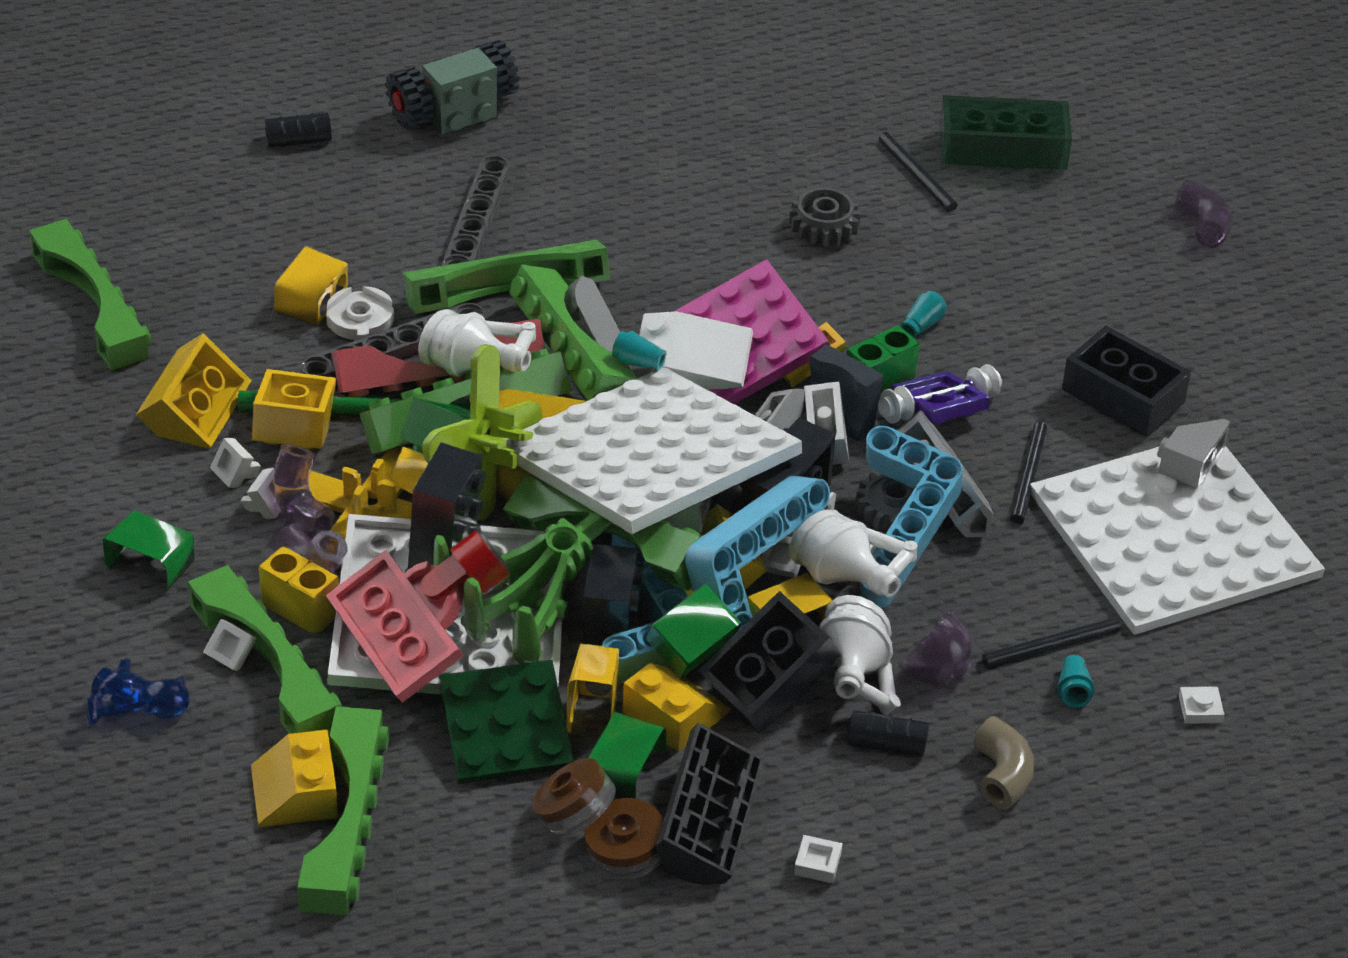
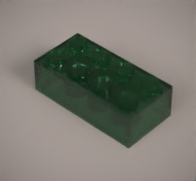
M943 95L939 123L941 164L1068 169L1072 143L1068 101Z

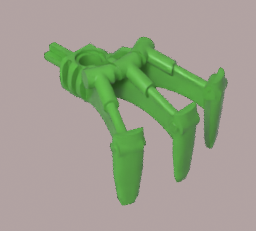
M594 511L575 527L566 519L561 518L557 521V525H550L545 530V533L538 534L529 543L500 555L511 570L508 572L510 576L499 584L509 583V587L489 599L482 601L479 582L474 578L467 579L464 584L463 615L460 622L464 626L466 633L474 640L484 642L490 627V623L487 621L505 612L512 613L516 611L511 647L514 660L519 664L541 661L543 651H541L540 638L545 631H549L557 618L563 620L567 618L570 602L562 599L566 593L568 582L577 576V572L585 567V563L590 562L591 550L593 549L591 541L610 527V521ZM437 535L434 540L433 565L438 566L450 557L445 539L440 535ZM554 575L547 595H545L540 590L543 589L546 585H548L549 581ZM526 605L531 606L533 609L539 608V611L535 618L531 612V609L529 607H526Z

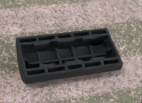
M697 723L690 731L656 849L665 870L687 882L700 885L725 884L733 876L765 759L700 723Z

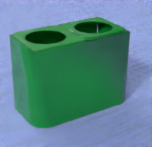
M897 325L847 348L846 355L883 374L881 395L885 389L892 390L893 384L915 379L920 344L903 328Z
M135 510L102 538L104 562L108 569L126 547L160 561L165 566L167 572L168 588L164 592L176 582L195 560L194 536L192 533Z
M705 584L652 624L646 640L675 673L682 678L726 644L738 632L742 623L709 586Z
M614 712L588 757L596 760L605 772V781L599 793L616 799H636L637 778L651 750L655 749L666 752V728Z

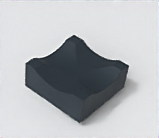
M825 345L810 356V385L839 382L846 433L848 437L858 442L875 427L883 374L839 350ZM804 400L803 412L806 413V402Z

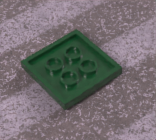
M553 659L439 675V688L458 784L559 770L574 762Z

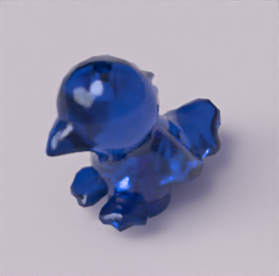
M128 658L120 660L116 671L108 667L102 668L93 680L91 687L92 695L87 697V721L89 725H95L103 716L124 715L137 711L142 707H145L144 713L152 712L156 717L173 718L184 713L190 703L189 691L185 686L186 681L183 676L174 679L149 681L129 671L131 663Z

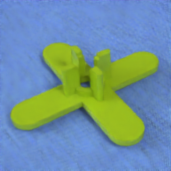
M488 344L481 345L471 357L470 419L434 429L424 439L422 445L424 459L427 463L430 462L440 443L483 455L481 471L486 472V478L483 488L479 493V498H482L484 502L481 514L477 519L481 521L485 520L495 508L497 465L513 469L517 466V454L514 453V449L505 448V438L516 441L532 439L533 432L522 429L539 423L542 419V409L536 402L525 401L502 409L499 408L500 354L495 346ZM490 427V434H486L488 428Z

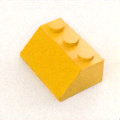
M202 333L177 349L136 413V416L159 437L209 449L237 406L239 390L246 391L252 380Z

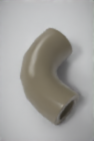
M991 716L979 728L974 739V748L991 758L996 764V767L980 783L984 797L997 808L1006 810L1023 796L1034 778L1035 759L1027 740L998 717Z

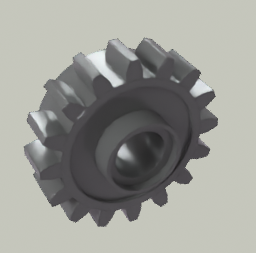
M815 188L800 194L798 201H792L789 224H792V232H799L800 240L808 237L812 245L817 241H822V245L827 247L828 242L833 241L838 246L841 239L850 241L852 234H858L861 211H858V204L853 203L851 197L844 192L833 188Z
M871 472L869 473L868 480L862 479L860 481L859 489L856 491L857 515H864V524H870L876 531L880 530L887 533L914 489L883 474L878 476ZM924 504L925 506H934L933 504Z

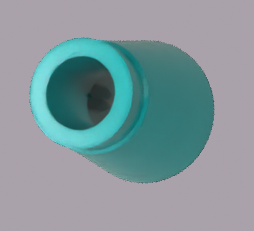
M934 291L919 294L901 323V328L913 338H916L919 334L944 318L947 309L945 300Z
M621 331L616 337L612 348V356L617 358L620 364L657 370L663 367L667 356L666 350L661 349L634 331H629L628 333Z
M1069 655L1062 663L1057 694L1067 706L1080 708L1090 702L1095 693V686L1084 659L1078 655Z

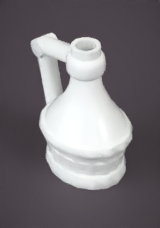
M443 309L437 311L425 325L418 346L419 357L427 365H438L445 369L449 375L460 377L465 373L471 372L470 362L473 353L481 345L488 344L498 349L500 366L503 369L511 372L519 370L524 372L528 369L531 362V353L527 350L531 342L536 340V327L532 322H525L521 325L485 321V318L476 312L457 314L452 310ZM493 335L518 339L515 344L510 343L506 345Z
M826 509L810 516L798 528L789 545V556L795 564L805 566L817 583L827 585L835 582L858 581L867 584L873 593L885 595L889 598L894 596L900 588L901 580L898 576L909 563L917 560L918 545L914 541L904 542L866 528L864 523L845 520L839 512ZM870 545L894 553L897 556L888 566L879 565L871 553Z
M844 595L835 598L827 606L825 620L820 623L819 627L832 639L841 653L833 662L838 668L834 676L836 692L844 699H852L858 695L876 705L881 713L888 715L901 705L899 698L895 694L892 665L890 663L893 648L890 639L892 632L889 619L880 607L861 596ZM878 673L880 690L864 683V675Z

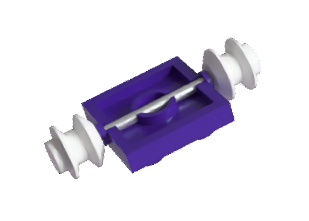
M986 364L980 369L976 367L969 369L965 381L946 371L893 384L892 390L885 389L882 391L878 401V409L880 414L889 423H897L900 418L909 420L914 412L918 413L919 411H922L933 424H941L947 419L959 416H972L974 412L988 409L989 398L998 396L1002 385L1001 376L993 366Z

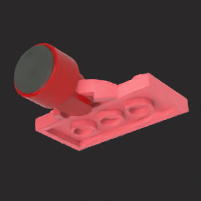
M474 530L450 549L452 555L438 566L430 565L426 561L414 565L405 573L390 553L385 550L326 595L402 703L464 656L446 629L456 620L461 610L464 584L467 579L474 578L480 584L481 592L485 595L510 576L508 572L511 569L482 531L477 532Z

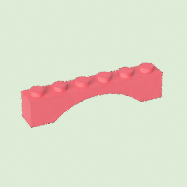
M540 319L512 323L521 325L525 322L534 323L536 327V340L531 342L527 351L532 353L545 349ZM493 335L506 345L510 343L515 344L518 339ZM372 346L332 351L338 391L348 392V397L369 395L368 388L382 386L383 393L403 390L402 383L416 381V387L429 386L437 382L436 377L449 375L445 369L438 365L430 366L425 363L404 361L384 354ZM449 375L450 378L453 377L454 381L466 379L465 375L460 377Z

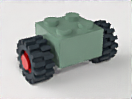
M501 39L475 46L472 50L423 65L422 75H420V70L418 68L415 69V67H409L388 74L386 76L387 81L385 82V87L388 90L385 92L386 96L389 97L390 101H388L389 107L392 106L393 110L391 112L393 116H397L396 121L398 124L401 123L403 128H410L430 121L441 135L497 117V99L516 93L520 86L518 84L520 76L516 73L519 70L518 66L514 64V61H516L515 57L510 55L511 49L506 47L504 41L501 42Z

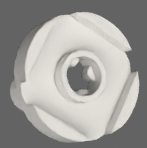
M363 286V291L352 292V287L342 289L331 296L327 302V326L335 334L354 341L388 330L394 322L392 300L388 294L374 287Z

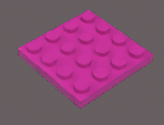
M767 259L675 310L685 314L752 328L753 337L743 388L708 390L732 404L738 403L810 362L811 355L825 345L830 346L828 339Z

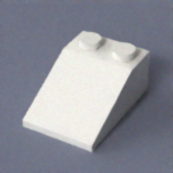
M677 311L644 314L640 336L666 350L667 356L662 368H668L706 390L743 388L753 337L752 328ZM633 366L632 368L637 378L647 375L653 370L640 366Z

